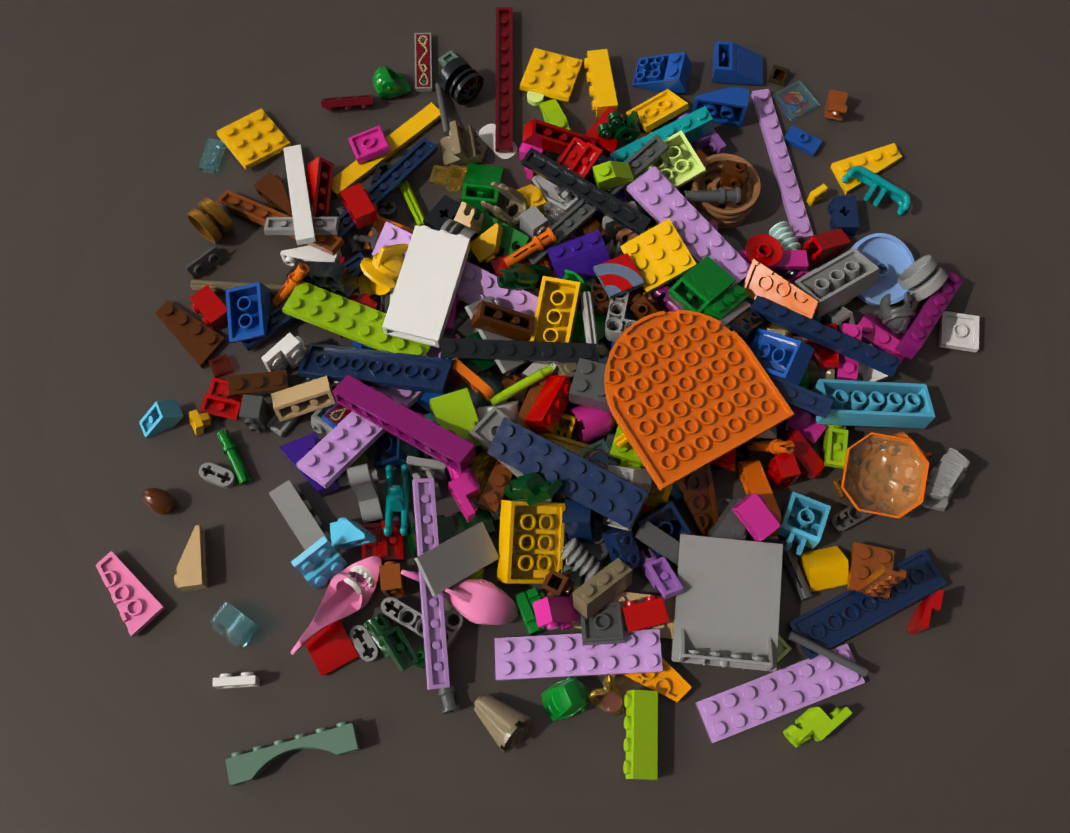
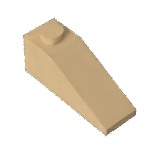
M200 525L194 527L178 563L177 574L174 575L175 586L183 592L208 588L205 530Z

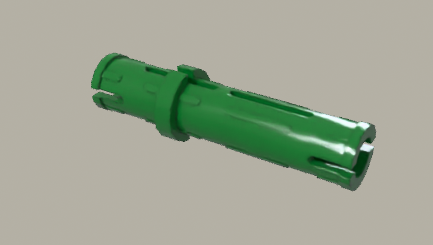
M226 429L225 432L224 430L218 432L217 437L223 447V454L227 456L239 484L242 486L250 483L252 479L238 453V446L233 442L229 430Z

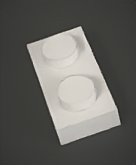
M243 672L241 676L233 677V674L225 673L220 674L219 678H213V687L217 689L260 686V678L254 675L253 672Z

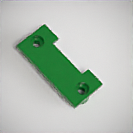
M477 208L474 216L475 220L480 218L481 213L484 214L479 235L496 223L502 225L503 231L500 247L505 249L503 256H509L517 251L516 245H520L521 248L528 243L529 236Z

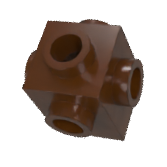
M726 160L721 170L720 185L731 188L740 187L742 189L744 183H747L750 173L747 172V164Z
M646 291L641 295L637 293L630 300L632 302L629 307L631 309L630 312L636 319L659 312L661 308L656 303L657 299Z
M511 372L508 377H504L501 387L505 390L524 379L525 376L519 372ZM531 386L508 399L512 401L519 400V402L523 403Z
M551 569L544 578L541 587L548 592L547 596L569 597L573 592L574 582L570 579L571 575L562 570L557 572Z

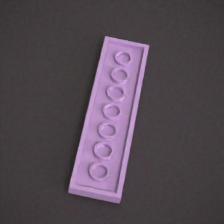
M655 166L627 186L626 190L658 224L668 218L671 220L696 264L708 255L736 280L731 286L735 283L739 284L746 279L750 265Z
M659 629L624 631V643L584 646L582 644V633L494 638L496 681L663 672Z
M848 644L831 649V651L856 663ZM819 654L810 660L808 658L698 701L695 704L711 743H715L864 684L865 681L862 675Z

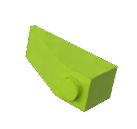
M556 99L539 103L545 122L570 130L566 116Z

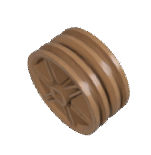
M715 154L702 160L701 162L706 172L692 179L688 191L718 190L720 187L735 189L720 185L721 170L726 160L747 164V172L750 174L748 182L744 183L742 189H740V203H735V201L724 202V204H720L718 201L690 202L708 221L714 219L718 223V229H731L746 221L760 193L761 183L755 168L745 159L733 154Z

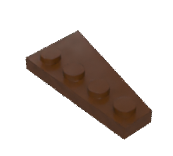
M166 300L155 313L201 368L208 363L226 342L223 336L169 300Z
M710 463L677 481L699 536L705 537L719 518Z

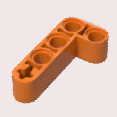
M760 460L738 462L737 470L746 496L752 493L760 494L766 501V507L777 515L778 523L781 524V513ZM776 529L769 536H775L778 532V529Z

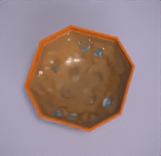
M871 432L847 448L841 489L857 511L899 519L923 503L929 462L912 439Z

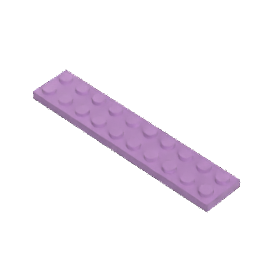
M386 221L372 255L374 256L376 253H379L383 246L403 243L409 245L412 233ZM407 251L402 255L403 260L405 259ZM466 261L456 293L458 299L468 304L488 296L498 298L502 307L534 317L539 297L523 289L499 288L496 275Z
M432 346L427 356L441 358V348ZM379 386L376 388L381 394L389 395L394 401L399 404L403 403L408 408L424 394V392ZM352 411L337 427L331 430L296 463L297 468L327 489L386 430Z

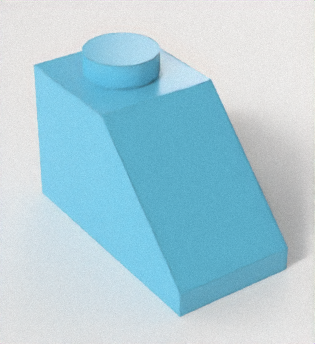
M177 400L156 401L139 421L145 438H150L175 427L183 417L182 410Z
M343 517L339 518L337 522L330 523L331 544L335 548L345 550L376 542L374 535L358 522L350 520V518Z

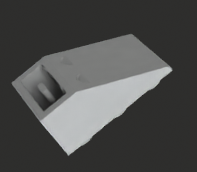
M608 465V471L650 493L652 477L646 469L632 466ZM603 516V525L628 531L631 530Z

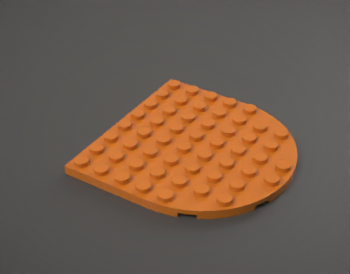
M689 310L660 311L639 319L629 326L615 342L606 363L604 387L610 411L660 491L794 415L745 341L734 330L730 331L727 327L723 326L721 321L699 312Z

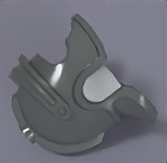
M906 291L904 305L894 309L890 307L891 294L884 295L880 301L879 310H875L873 316L881 319L882 323L894 333H905L911 321L916 318V310L911 308L910 292Z

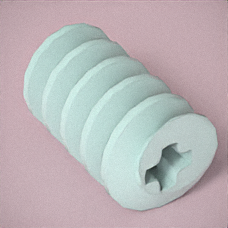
M787 221L779 222L769 230V235L779 241L782 250L801 249V244L798 242Z

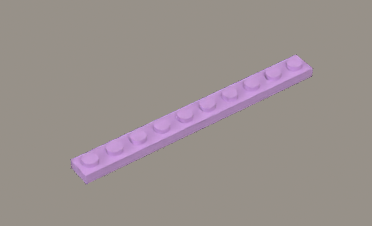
M769 89L752 91L751 97L790 227L798 241L809 240L813 236L812 228Z
M434 478L412 480L418 556L439 545ZM419 569L427 689L450 687L443 591L436 596H432Z

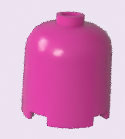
M583 405L569 410V415L576 417L577 431H575V435L582 443H590L606 436L616 427V420L610 412Z

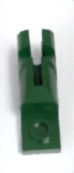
M515 263L513 268L499 270L504 276H497V284L499 288L534 291L536 285L541 286L542 277H548L550 270L546 266Z
M533 472L509 481L511 484L505 486L504 492L509 499H524L529 506L552 498L563 484L558 478L552 481H545L539 474Z
M379 613L375 618L373 616L364 623V626L372 635V639L381 650L385 659L391 656L400 673L420 661L400 627L397 625L393 628L387 617L382 613Z

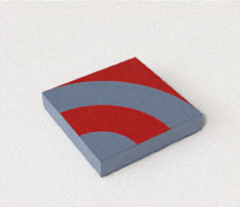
M628 253L593 267L609 299L644 286L645 282Z

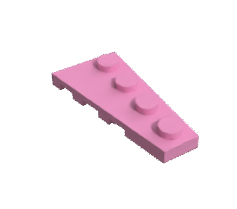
M111 551L96 564L102 580L108 588L123 622H125L130 636L134 638L165 607L114 552Z

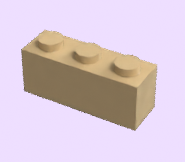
M327 376L271 394L273 408L280 422L336 404L333 389Z

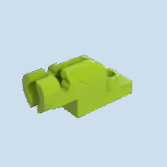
M826 425L827 428L824 430L823 435L824 466L844 469L848 444V430H845L846 425Z
M847 706L841 709L836 707L828 715L820 707L809 708L795 720L797 727L790 725L783 731V734L796 748L812 738L819 742L847 719L852 712Z

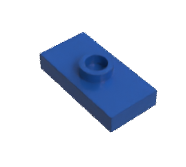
M791 126L784 136L785 143L811 156L815 155L822 143V140L794 126Z

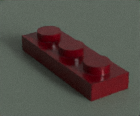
M374 94L322 98L321 106L326 108L327 111L337 110V107L353 109L357 105H361V108H368L375 102Z

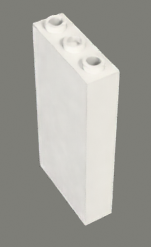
M415 225L382 326L384 334L440 348L441 338H443L470 251V238L461 234H449L445 230H433L424 225Z

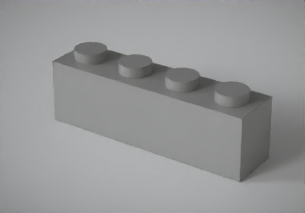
M290 480L269 492L304 550H307L323 536L331 542L329 533L327 531L323 533L320 526L323 524L318 516L315 515L313 517L310 513V510L313 508L307 499L303 501L299 496L302 494V491L297 484L292 485Z

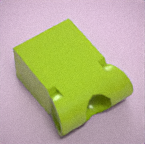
M468 388L430 399L429 408L435 422L446 430H452L460 438L470 440L475 447L480 445L469 435V432L479 423Z

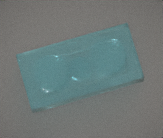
M207 138L198 165L199 171L217 174L226 147L222 140Z

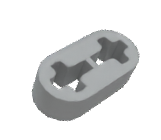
M209 462L202 464L199 468V475L206 482L224 489H229L236 483L235 475L226 468ZM211 469L213 473H215V476L212 474L206 475L205 471H209ZM220 476H228L230 478V481H225L224 483Z
M354 626L349 633L354 647L365 662H374L379 656V650L364 626ZM358 630L360 632L364 631L362 637L365 641L363 643L358 638L354 639ZM366 645L370 650H375L372 652L373 656L371 658L369 656L364 657V654H366L364 646Z

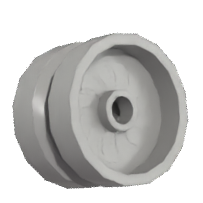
M926 255L907 267L901 273L897 282L903 289H909L910 297L913 301L917 302L938 290L947 280L948 274L942 267H936L937 261L932 255Z

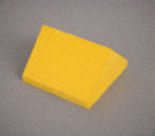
M838 546L804 552L799 556L805 580L811 593L848 584V559Z

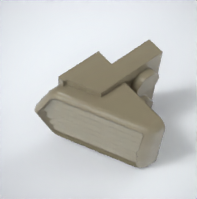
M456 120L450 122L449 136L443 137L440 140L444 164L446 166L483 163L488 148L479 137L478 131L471 125L463 127Z

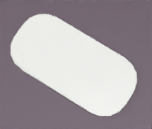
M487 124L480 129L479 137L498 157L508 159L515 155L518 149L514 142L513 152H496L495 124Z

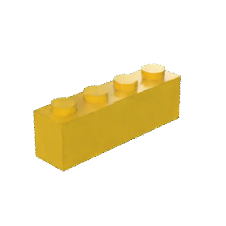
M608 50L587 51V58H584V67L588 69L586 73L587 83L591 85L589 86V95L593 97L591 102L592 111L596 112V118H598L609 106L617 110L618 102Z

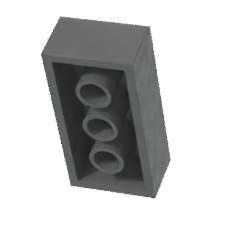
M579 358L569 391V402L611 413L604 387L606 364Z

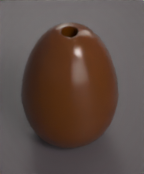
M148 488L142 495L145 504L152 511L160 515H168L176 504L172 494L159 488Z

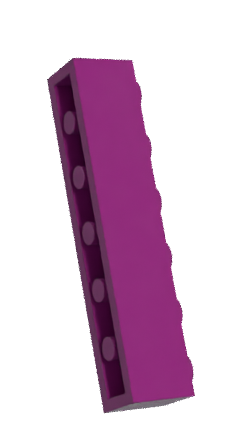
M949 270L946 271L948 274L947 280L927 298L895 350L909 359H912L919 351L964 280L957 274Z

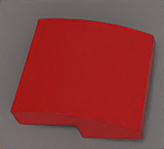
M574 136L557 163L585 179L603 153V150L589 142L585 143Z
M213 377L208 394L204 395L200 412L237 421L243 397L231 399L228 381Z
M385 521L381 523L360 524L376 537V542L360 545L361 560L370 556L380 557L382 563L404 560L403 536L400 534L401 521H393V532L390 537L384 535Z
M939 589L920 602L910 619L907 633L915 635L929 628L931 615L941 610L944 590Z
M341 620L325 627L305 644L321 677L359 656Z

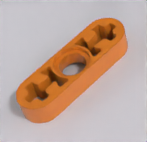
M456 358L453 359L452 372L483 399L489 401L495 395L493 389Z

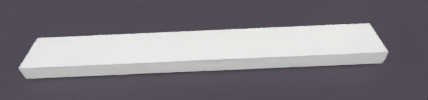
M301 144L283 147L297 245L316 242Z

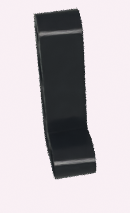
M297 261L286 275L288 279V275L295 271L299 263H305L310 268V271L303 278V281L317 287H330L335 294L348 300L358 288L357 281L347 267L338 262Z

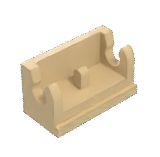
M462 201L454 220L480 232L484 214L481 213L480 218L475 220L474 216L477 208Z

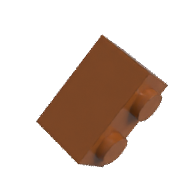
M396 561L385 562L384 565L379 566L381 591L386 597L407 596L406 576L401 574V571L404 569Z

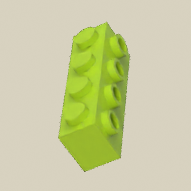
M630 690L627 691L624 697V706L626 707V716L624 718L626 738L623 747L626 752V761L623 764V771L626 774V779L658 780V691Z

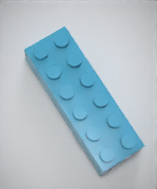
M819 379L811 389L813 392L834 400L826 419L815 415L817 424L925 429L935 418L926 384Z

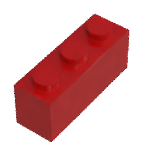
M567 375L548 377L524 420L533 432L553 433L569 403V391L572 381Z

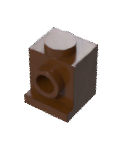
M594 283L592 290L594 313L597 315H607L610 299L603 286Z

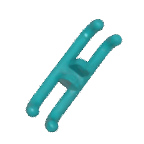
M863 166L850 168L842 178L843 183H848L851 178H855L868 185L869 189L863 198L865 201L871 197L874 190L878 191L879 193L873 201V206L877 207L884 195L899 205L897 210L899 216H902L911 206V197L906 191Z
M388 464L385 467L386 506L385 528L383 531L386 537L392 535L393 512H401L400 534L406 536L409 533L410 474L407 464H403L401 466L402 487L394 485L393 466Z

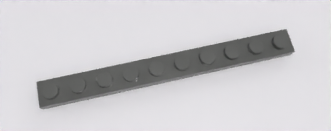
M656 134L624 163H629L634 180L669 150V146ZM631 182L605 190V192L615 197ZM583 201L578 202L550 227L557 241L551 242L544 247V250H537L525 259L531 265H538L548 256L547 249L562 244L594 216L598 210Z

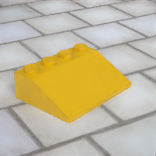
M501 500L498 549L500 558L498 559L497 581L507 584H543L544 578L551 569L557 572L562 570L563 561L561 557L563 553L559 552L564 547L565 523H562V514L566 510L565 503L540 502L529 506L526 501Z

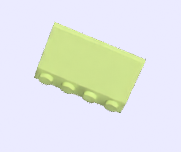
M681 130L664 140L669 146V150L637 178L655 166L677 189L706 172V169Z

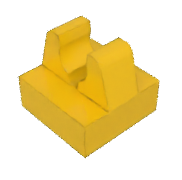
M197 409L190 411L189 421L195 435L204 434V428L211 425L209 414H198Z

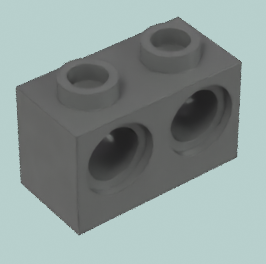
M243 394L239 413L240 419L250 432L260 433V431H267L268 427L266 425L270 419L271 409L264 397Z

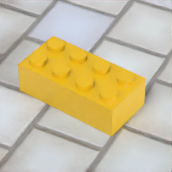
M547 276L542 277L535 312L534 332L530 341L571 343L582 289L581 282Z

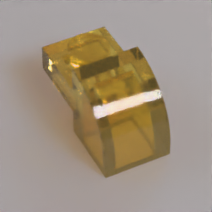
M450 164L449 168L434 165L429 178L430 184L445 186L448 191H458L463 187L468 169L467 167Z

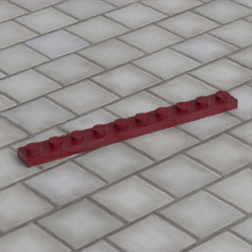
M496 7V152H513V7Z

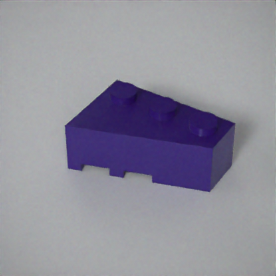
M316 432L280 446L279 448L283 455L321 497L340 490L337 480L325 489L297 468L296 463L320 442Z

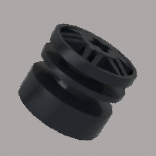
M461 57L449 61L442 68L438 76V85L447 94H450L459 105H465L474 100L484 84V78Z

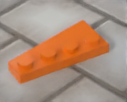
M753 259L743 288L751 293L749 298L755 300L759 295L813 320L819 301L756 259Z

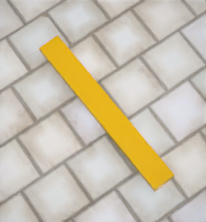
M431 102L386 137L391 152L358 164L357 160L332 178L331 191L339 198L341 196L340 191L357 184L374 171L380 163L388 160L441 119L440 110Z

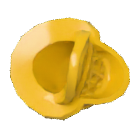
M407 243L383 246L379 253L374 255L373 259L363 258L360 267L363 273L370 279V287L373 293L382 296L388 294L392 288L395 289L404 262L402 255L409 246Z

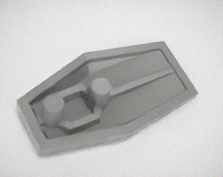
M538 174L532 178L533 183L540 189L544 199L565 212H568L581 201Z

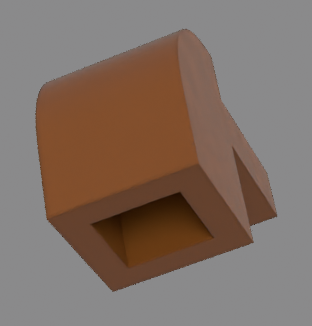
M829 90L824 118L842 121L843 114L847 112L848 108L846 106L847 92Z

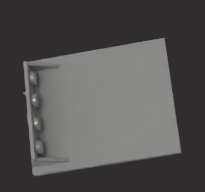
M680 534L677 578L683 586V593L676 595L671 656L673 662L776 672L783 544Z

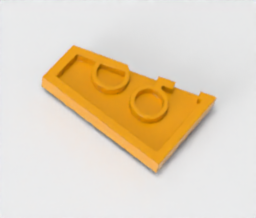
M663 658V672L622 674L653 691H658L659 694L676 703L692 688Z

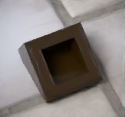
M773 65L768 82L784 86L790 69Z

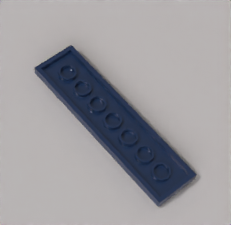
M310 343L297 373L299 377L314 379L327 376L328 380L341 382L349 375L360 379L365 385L444 394L454 362L453 359Z
M507 417L503 418L487 451V454L524 474L536 472L545 481H552L558 478L563 484L558 489V492L628 529H631L649 493L641 487Z
M925 549L893 566V571L898 572L903 569L907 573L905 579L891 587L890 598L871 597L862 592L847 590L790 621L787 625L792 632L830 649L945 586L947 583ZM800 645L807 659L809 658L810 660L819 655Z

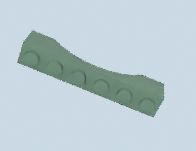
M349 721L337 723V727L333 729L323 727L316 729V733L312 735L301 733L295 735V739L291 741L280 739L274 741V745L270 747L259 745L253 747V751L249 753L244 751L232 753L231 758L225 759L230 786H238L257 780L272 762L294 751L321 749L339 756L360 751L356 725L353 723L349 724Z

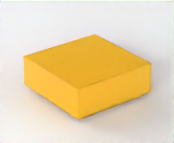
M825 184L810 192L806 201L809 206L824 198L828 188Z

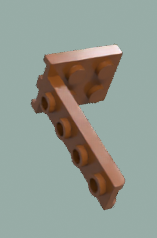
M854 542L852 544L847 590L862 592L871 597L880 596L888 599L890 598L891 587L905 579L907 572L903 569L898 572L893 571L894 550Z

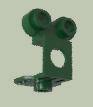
M612 111L607 116L608 123H602L597 127L598 134L602 139H608L613 135L615 140L628 144L632 143L641 133L638 125L640 119L635 111L625 121L619 111Z

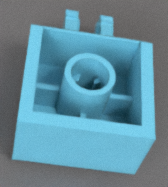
M793 491L786 501L781 516V526L777 532V535L787 538L784 549L789 551L793 541L799 543L796 548V554L799 556L802 554L804 546L814 549L822 537L831 506Z

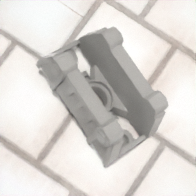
M949 448L939 463L931 470L926 481L924 500L920 505L937 511H945L954 491L966 478L964 471L967 470L970 463L967 458L957 450Z

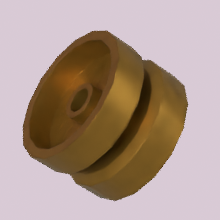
M204 197L198 203L199 209L192 208L186 213V217L194 228L213 244H216L222 238L221 232L228 233L234 227L229 216L208 197Z

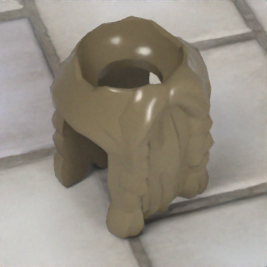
M492 182L490 185L503 194L505 199L500 207L481 201V206L487 210L490 216L512 228H516L520 224V214L528 209L526 198L522 197L518 191H515L505 183ZM518 206V212L512 217L509 216L508 212Z

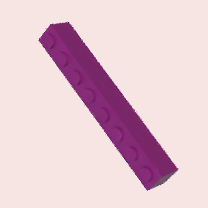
M347 375L333 390L335 400L340 405L461 474L476 457L475 446L470 440L460 438L452 430L442 428L437 422L426 419L419 412L415 413L405 404H399L394 401L389 395H383L376 388L363 384L358 378Z

